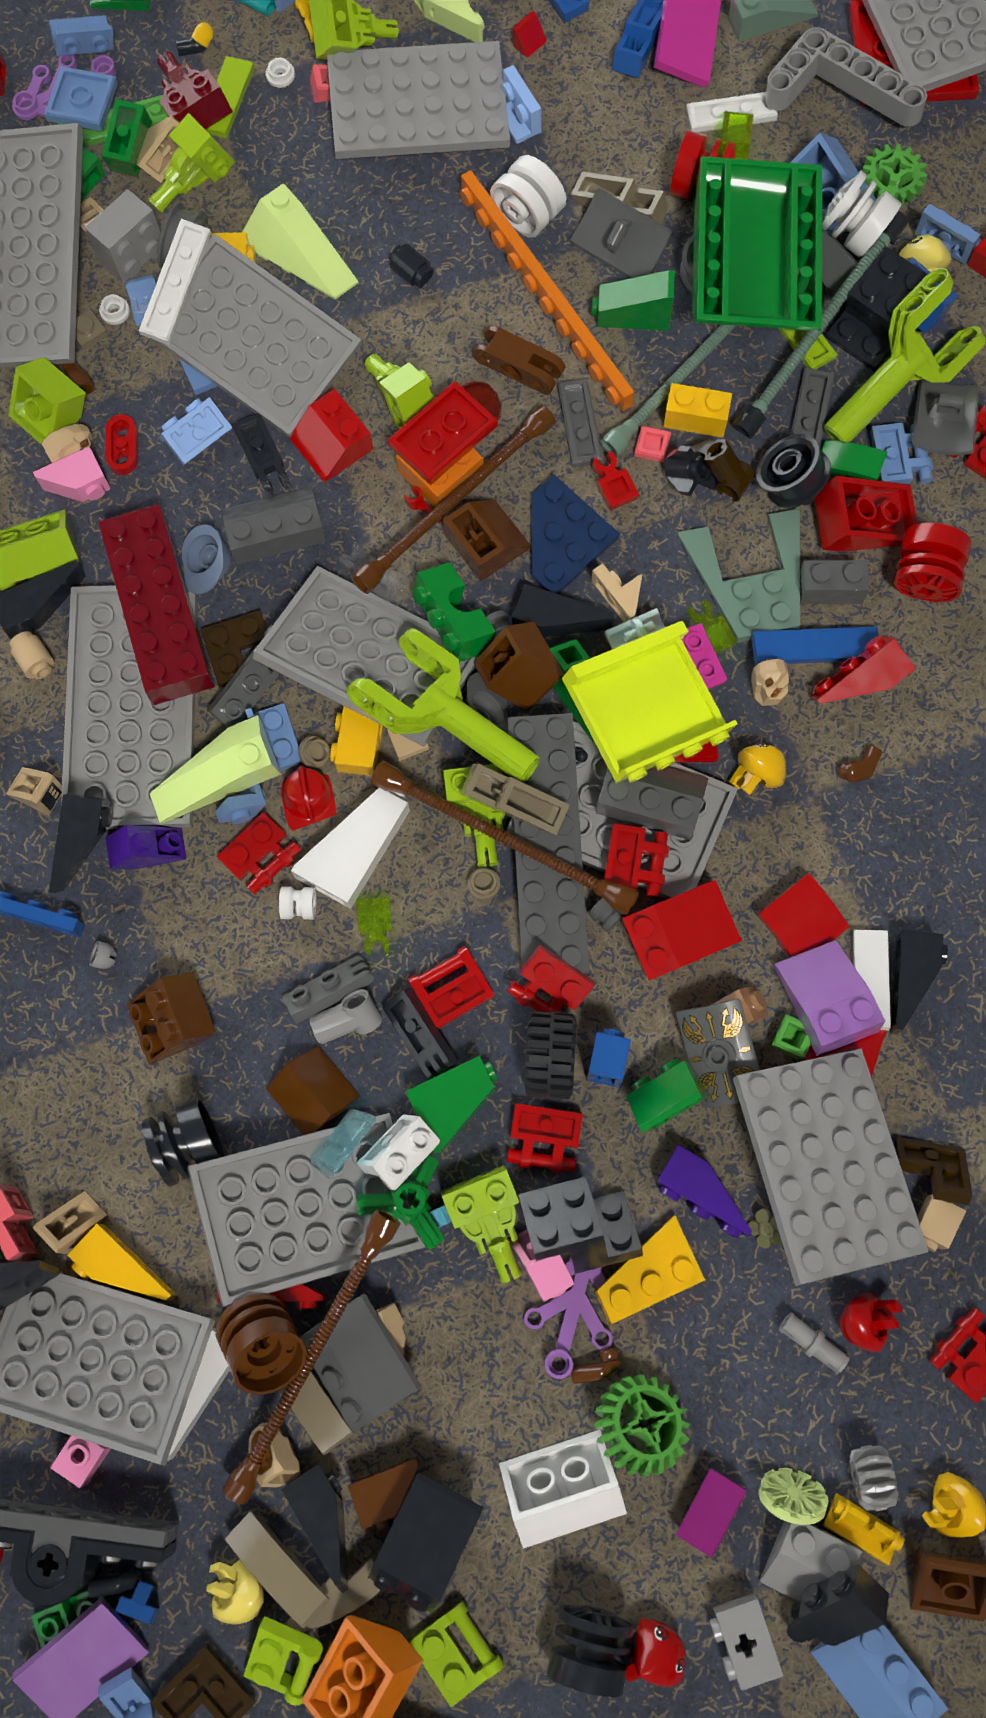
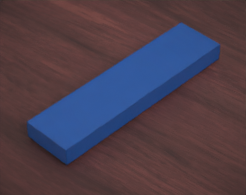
M877 627L754 631L751 635L755 665L772 659H781L787 664L844 662L853 656L858 657L866 650V644L878 636Z

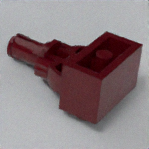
M164 52L168 62L165 61L162 55L157 58L158 66L163 70L171 83L169 85L165 78L162 79L164 97L159 100L168 117L173 116L181 122L189 113L206 130L233 112L220 85L209 69L201 72L193 70L189 64L184 65L188 72L186 74L172 52Z

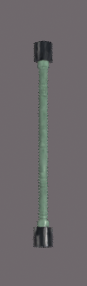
M898 210L889 225L867 250L843 285H841V288H839L829 304H827V307L822 311L821 331L808 330L806 336L803 337L799 345L794 349L792 355L780 368V371H778V374H776L766 390H764V393L752 405L747 404L732 424L735 430L749 439L753 438L766 420L764 413L767 411V405L774 399L781 386L784 385L791 373H793V370H795L835 313L840 309L842 303L847 299L848 293L865 274L870 265H872L882 249L886 248L889 243L894 245L909 225L908 218L901 211Z

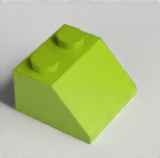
M45 357L15 368L8 416L42 445V442L49 434L78 422L82 416L86 393Z

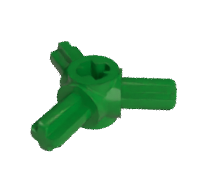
M429 1154L411 1173L409 1179H405L396 1190L390 1189V1193L357 1196L358 1215L369 1216L373 1215L376 1209L391 1214L396 1219L402 1220L405 1226L411 1224L428 1250L436 1248L445 1239L428 1213L431 1207L427 1202L430 1195L427 1187L439 1165V1161ZM407 1195L414 1197L413 1204L417 1207L414 1208L411 1205L410 1210L403 1207L404 1201L401 1197L406 1200Z

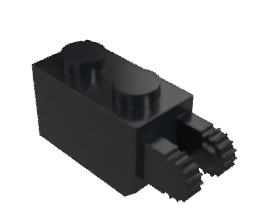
M859 1564L844 1571H838L833 1576L816 1584H810L804 1589L801 1600L792 1605L790 1614L794 1618V1622L791 1621L789 1623L787 1636L797 1643H806V1641L818 1638L823 1644L839 1645L885 1625L889 1593Z

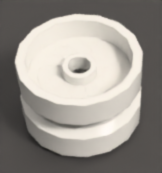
M529 155L520 156L509 168L508 173L503 174L490 188V196L513 228L526 237H536L549 223V219H553L566 205V194L557 176L546 164Z

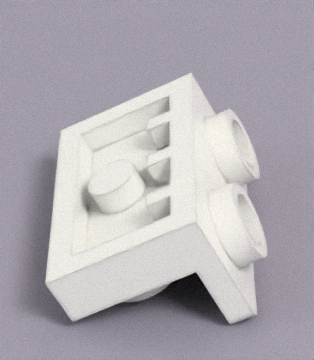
M403 1114L356 1164L364 1173L379 1176L389 1189L396 1190L440 1143V1140L420 1116Z

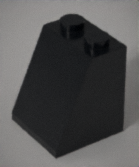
M418 1472L368 1578L374 1581V1585L379 1590L388 1594L396 1593L407 1599V1603L415 1610L434 1613L484 1507Z

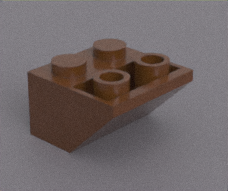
M496 500L468 502L443 519L446 538L480 582L531 549L529 542Z
M535 622L506 626L474 662L490 691L525 711L533 708L565 675Z
M193 972L160 977L127 1003L130 1019L135 1025L141 1049L145 1053L149 1065L197 1046L216 1033Z

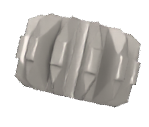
M872 1445L852 1450L849 1461L850 1473L856 1497L862 1508L866 1511H882L896 1506L899 1494L895 1470L893 1469L888 1451L884 1447Z

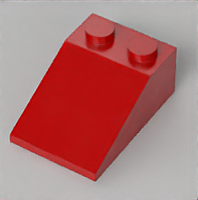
M836 476L827 482L826 486L815 498L823 550L847 552L902 546L904 533L907 528L918 524L912 488L909 484Z
M716 879L622 918L648 981L742 941Z

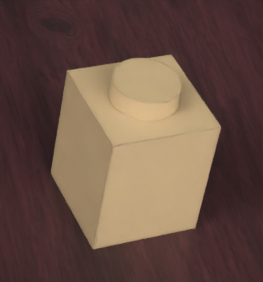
M933 1194L927 1195L917 1218L928 1250L936 1252L937 1248L941 1250L949 1249L966 1210L953 1203L933 1199Z

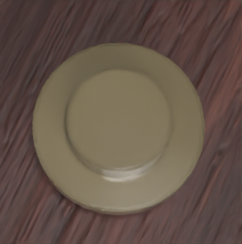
M310 736L301 742L298 750L299 758L306 767L319 768L329 759L330 748L321 737Z
M478 868L468 878V889L477 899H491L500 889V878L491 868Z

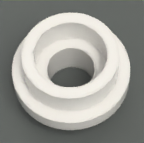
M275 58L268 64L266 77L272 86L282 88L293 82L295 72L293 66L286 59Z
M112 294L103 298L99 312L106 323L117 325L123 323L128 318L130 308L125 299ZM115 308L119 309L117 312L110 313Z

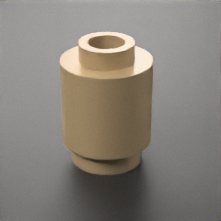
M25 631L12 638L10 641L11 654L27 678L42 679L51 673L54 660L38 636L33 635L30 631Z

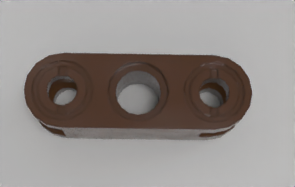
M488 326L484 331V337L489 345H476L472 351L474 359L478 363L544 395L551 394L556 385L553 378H560L565 371L566 366L563 360L554 353L500 327Z

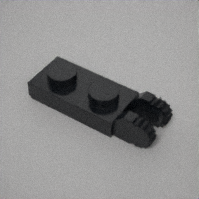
M256 413L231 424L256 479L259 478L267 497L274 496V489L266 475L274 471L277 472L280 484L285 490L292 488L284 470L281 456L261 415Z

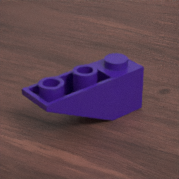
M677 1145L656 1181V1184L661 1186L659 1193L676 1203L679 1198L692 1205L689 1209L692 1213L708 1221L710 1216L722 1223L720 1229L736 1239L740 1235L750 1236L752 1230L710 1164Z

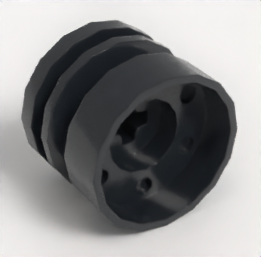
M199 1097L176 1105V1123L164 1111L158 1114L159 1125L152 1117L142 1120V1131L148 1156L162 1180L169 1187L179 1184L178 1172L183 1179H190L188 1166H191L190 1161L194 1160L198 1164L225 1157L210 1114Z
M587 1605L560 1606L558 1619L566 1624L556 1625L555 1635L568 1642L569 1646L557 1645L551 1647L546 1676L560 1685L591 1695L603 1697L622 1696L627 1666L612 1656L631 1653V1644L623 1639L634 1637L635 1625L602 1608Z

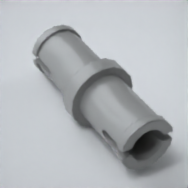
M792 1312L784 1318L778 1329L779 1332L784 1333L804 1348V1354L808 1357L813 1355L837 1375L839 1372H842L850 1359V1355L844 1353L825 1338V1333L819 1329L815 1331Z

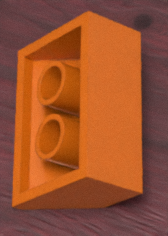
M353 1615L347 1616L307 1689L302 1702L314 1718H392L424 1660L399 1631Z

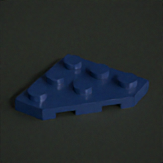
M553 474L532 493V579L544 590L560 594L619 539L620 533Z

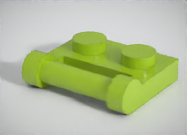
M463 1600L459 1601L409 1640L412 1647L423 1658L422 1664L450 1707L458 1703L484 1681L493 1677L505 1666L499 1655L494 1656L467 1615L469 1609ZM455 1622L483 1666L477 1671L473 1670L447 1630L450 1624Z
M264 1616L256 1635L244 1677L253 1680L260 1686H266L284 1694L289 1704L299 1706L303 1704L302 1699L308 1689L307 1682L313 1665L320 1659L323 1649L322 1644L316 1638ZM292 1651L298 1653L300 1658L294 1676L285 1673Z

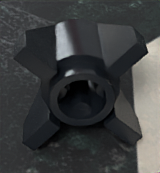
M705 440L694 446H679L668 454L664 463L665 474L681 495L691 496L697 484L716 490L717 482L710 475L711 469L705 461L703 454L706 446L715 441Z

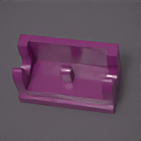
M710 1468L676 1536L707 1556L714 1557L748 1490Z

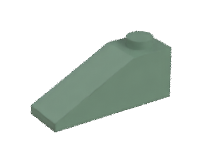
M731 0L728 20L738 42L818 17V12L812 0Z

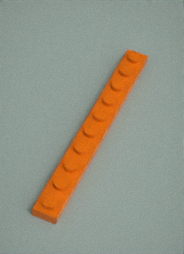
M470 170L462 174L460 196L467 207L472 206L474 208L480 226L482 228L487 227L490 230L494 245L499 250L503 248L507 253L509 265L514 271L519 270L523 275V282L530 293L535 292L537 294L543 312L546 315L551 314L556 320L555 325L559 334L563 338L567 336L570 339L576 357L579 360L584 359L589 365L588 370L592 379L596 383L600 381L605 387L608 401L612 405L617 404L622 412L632 407L634 390L474 173Z

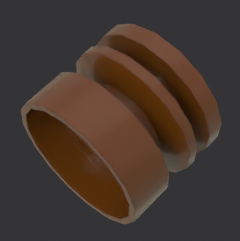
M260 1293L243 1297L230 1305L218 1320L215 1333L217 1342L236 1385L246 1393L256 1395L273 1393L293 1381L305 1365L307 1351L296 1326L293 1325L291 1316L284 1303L276 1296Z

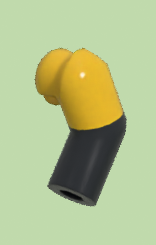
M202 22L196 26L190 39L176 41L179 56L205 52L213 38L212 27L208 23Z

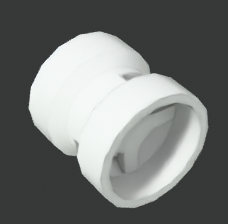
M281 887L279 895L280 918L292 919L294 916H301L304 920H314L316 916L315 887H304L302 890H294L292 887Z

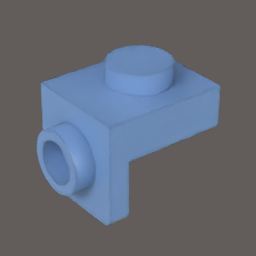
M153 275L125 282L137 326L141 325L156 286Z
M257 784L240 791V796L227 797L215 811L219 823L232 821L233 824H241L255 817L266 805L265 793L262 787Z
M131 1667L98 1687L99 1699L115 1718H156L155 1708L151 1704L153 1696Z

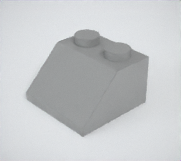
M784 1521L759 1582L799 1601L804 1589L810 1584L821 1582L838 1571H844L857 1565L862 1551L855 1545L814 1524L799 1525Z

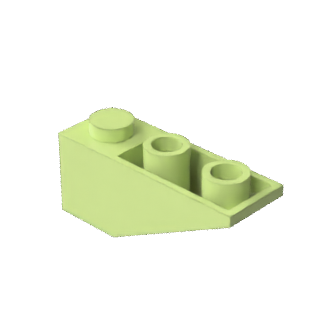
M413 0L424 17L474 42H483L482 30H484V22L478 12L474 13L468 0Z

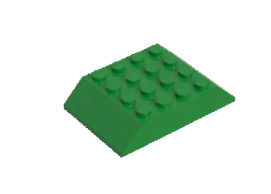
M701 156L694 206L692 314L697 323L821 331L822 165Z

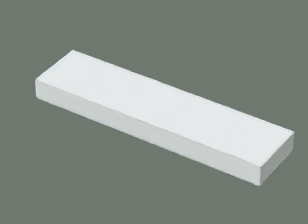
M184 219L180 220L139 328L140 335L170 345L210 239L211 231L209 228Z

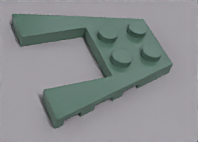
M799 509L769 514L768 516L781 570L723 581L709 527L678 532L677 538L679 543L682 544L687 552L688 559L693 568L698 571L702 578L706 591L716 602L718 611L736 643L752 640L751 635L754 631L799 630Z

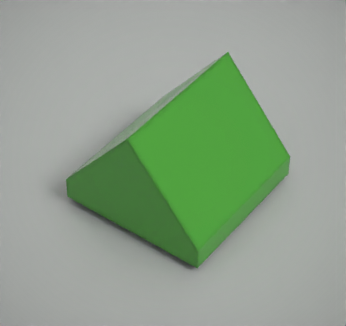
M786 1014L772 1046L785 1055L804 1059L811 1044L810 1039L804 1031L802 1022Z

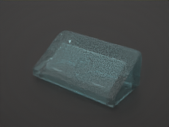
M358 1110L348 1111L313 1157L311 1165L326 1177L332 1178L375 1123L376 1117Z

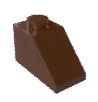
M418 1456L355 1480L348 1485L362 1529L371 1526L373 1532L393 1524L392 1517L397 1516L420 1465Z

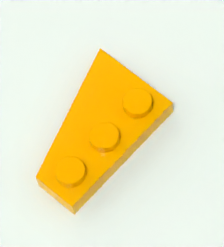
M675 1215L641 1246L643 1256L627 1260L595 1291L609 1325L705 1281Z

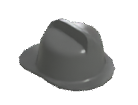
M479 672L474 673L469 677L467 697L464 703L506 732L508 730V703L506 699L490 691Z

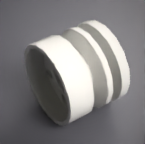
M862 170L841 187L827 206L824 218L822 219V229L824 231L834 220L838 222L831 233L833 238H836L845 229L850 232L843 246L858 258H861L878 239L902 205L901 202L887 191L874 201L870 197L877 184L874 180L862 191L860 186L867 177Z

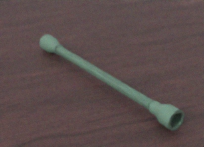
M721 324L664 385L644 403L631 419H627L622 425L611 429L600 440L601 447L607 453L612 451L616 458H618L628 447L633 434L638 430V426L669 396L671 383L681 384L736 325Z

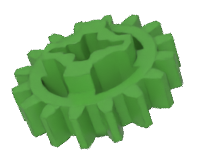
M885 144L883 152L876 148L872 156H867L862 171L867 175L864 181L867 185L873 180L877 183L872 193L877 198L887 191L902 203L901 207H903L905 199L912 203L915 196L921 194L927 178V173H924L927 166L926 163H919L921 155L916 154L912 156V148L908 147L903 151L900 144H897L895 149H891L888 144Z

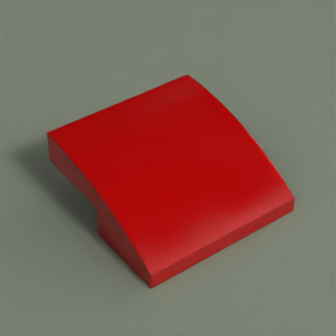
M810 873L800 879L757 916L779 941L778 945L790 958L834 941L849 928L848 923L838 908Z

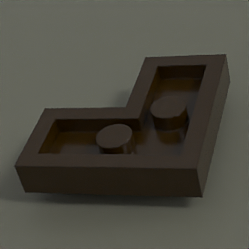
M261 610L200 629L219 688L225 687L244 663L241 650L259 645L264 638V632L267 628Z
M896 1137L894 1148L902 1171L930 1176L933 1199L969 1205L972 1189L965 1149Z
M207 1644L151 1701V1704L163 1718H189L201 1704L208 1709L214 1718H242L257 1700Z

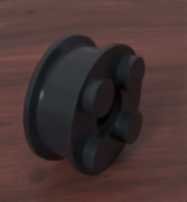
M795 434L779 440L765 452L757 466L756 478L759 485L768 492L769 498L775 505L783 508L809 505L826 486L831 475V462L826 454L821 452L818 442L813 437L806 434Z

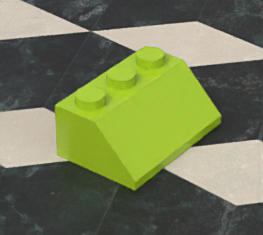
M66 509L0 530V590L12 588L16 585V582L27 578L30 581L74 560L79 562V550Z

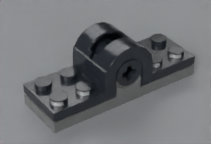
M0 1499V1549H11L12 1544H14L9 1576H12L14 1585L25 1599L35 1604L53 1605L67 1599L85 1587L88 1581L100 1574L102 1563L117 1564L120 1563L122 1558L135 1560L134 1566L156 1568L157 1563L161 1564L176 1551L177 1540L175 1539L178 1537L180 1522Z

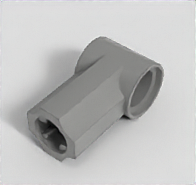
M364 989L349 993L344 997L340 1005L310 1017L313 1034L318 1043L321 1044L356 1031L358 1034L370 1033L378 1028L382 1022L378 1009L369 993Z

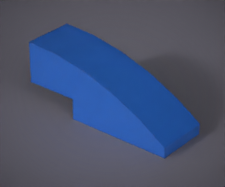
M664 0L638 1L626 21L624 34L615 48L612 65L613 71L636 78L640 77L659 33Z

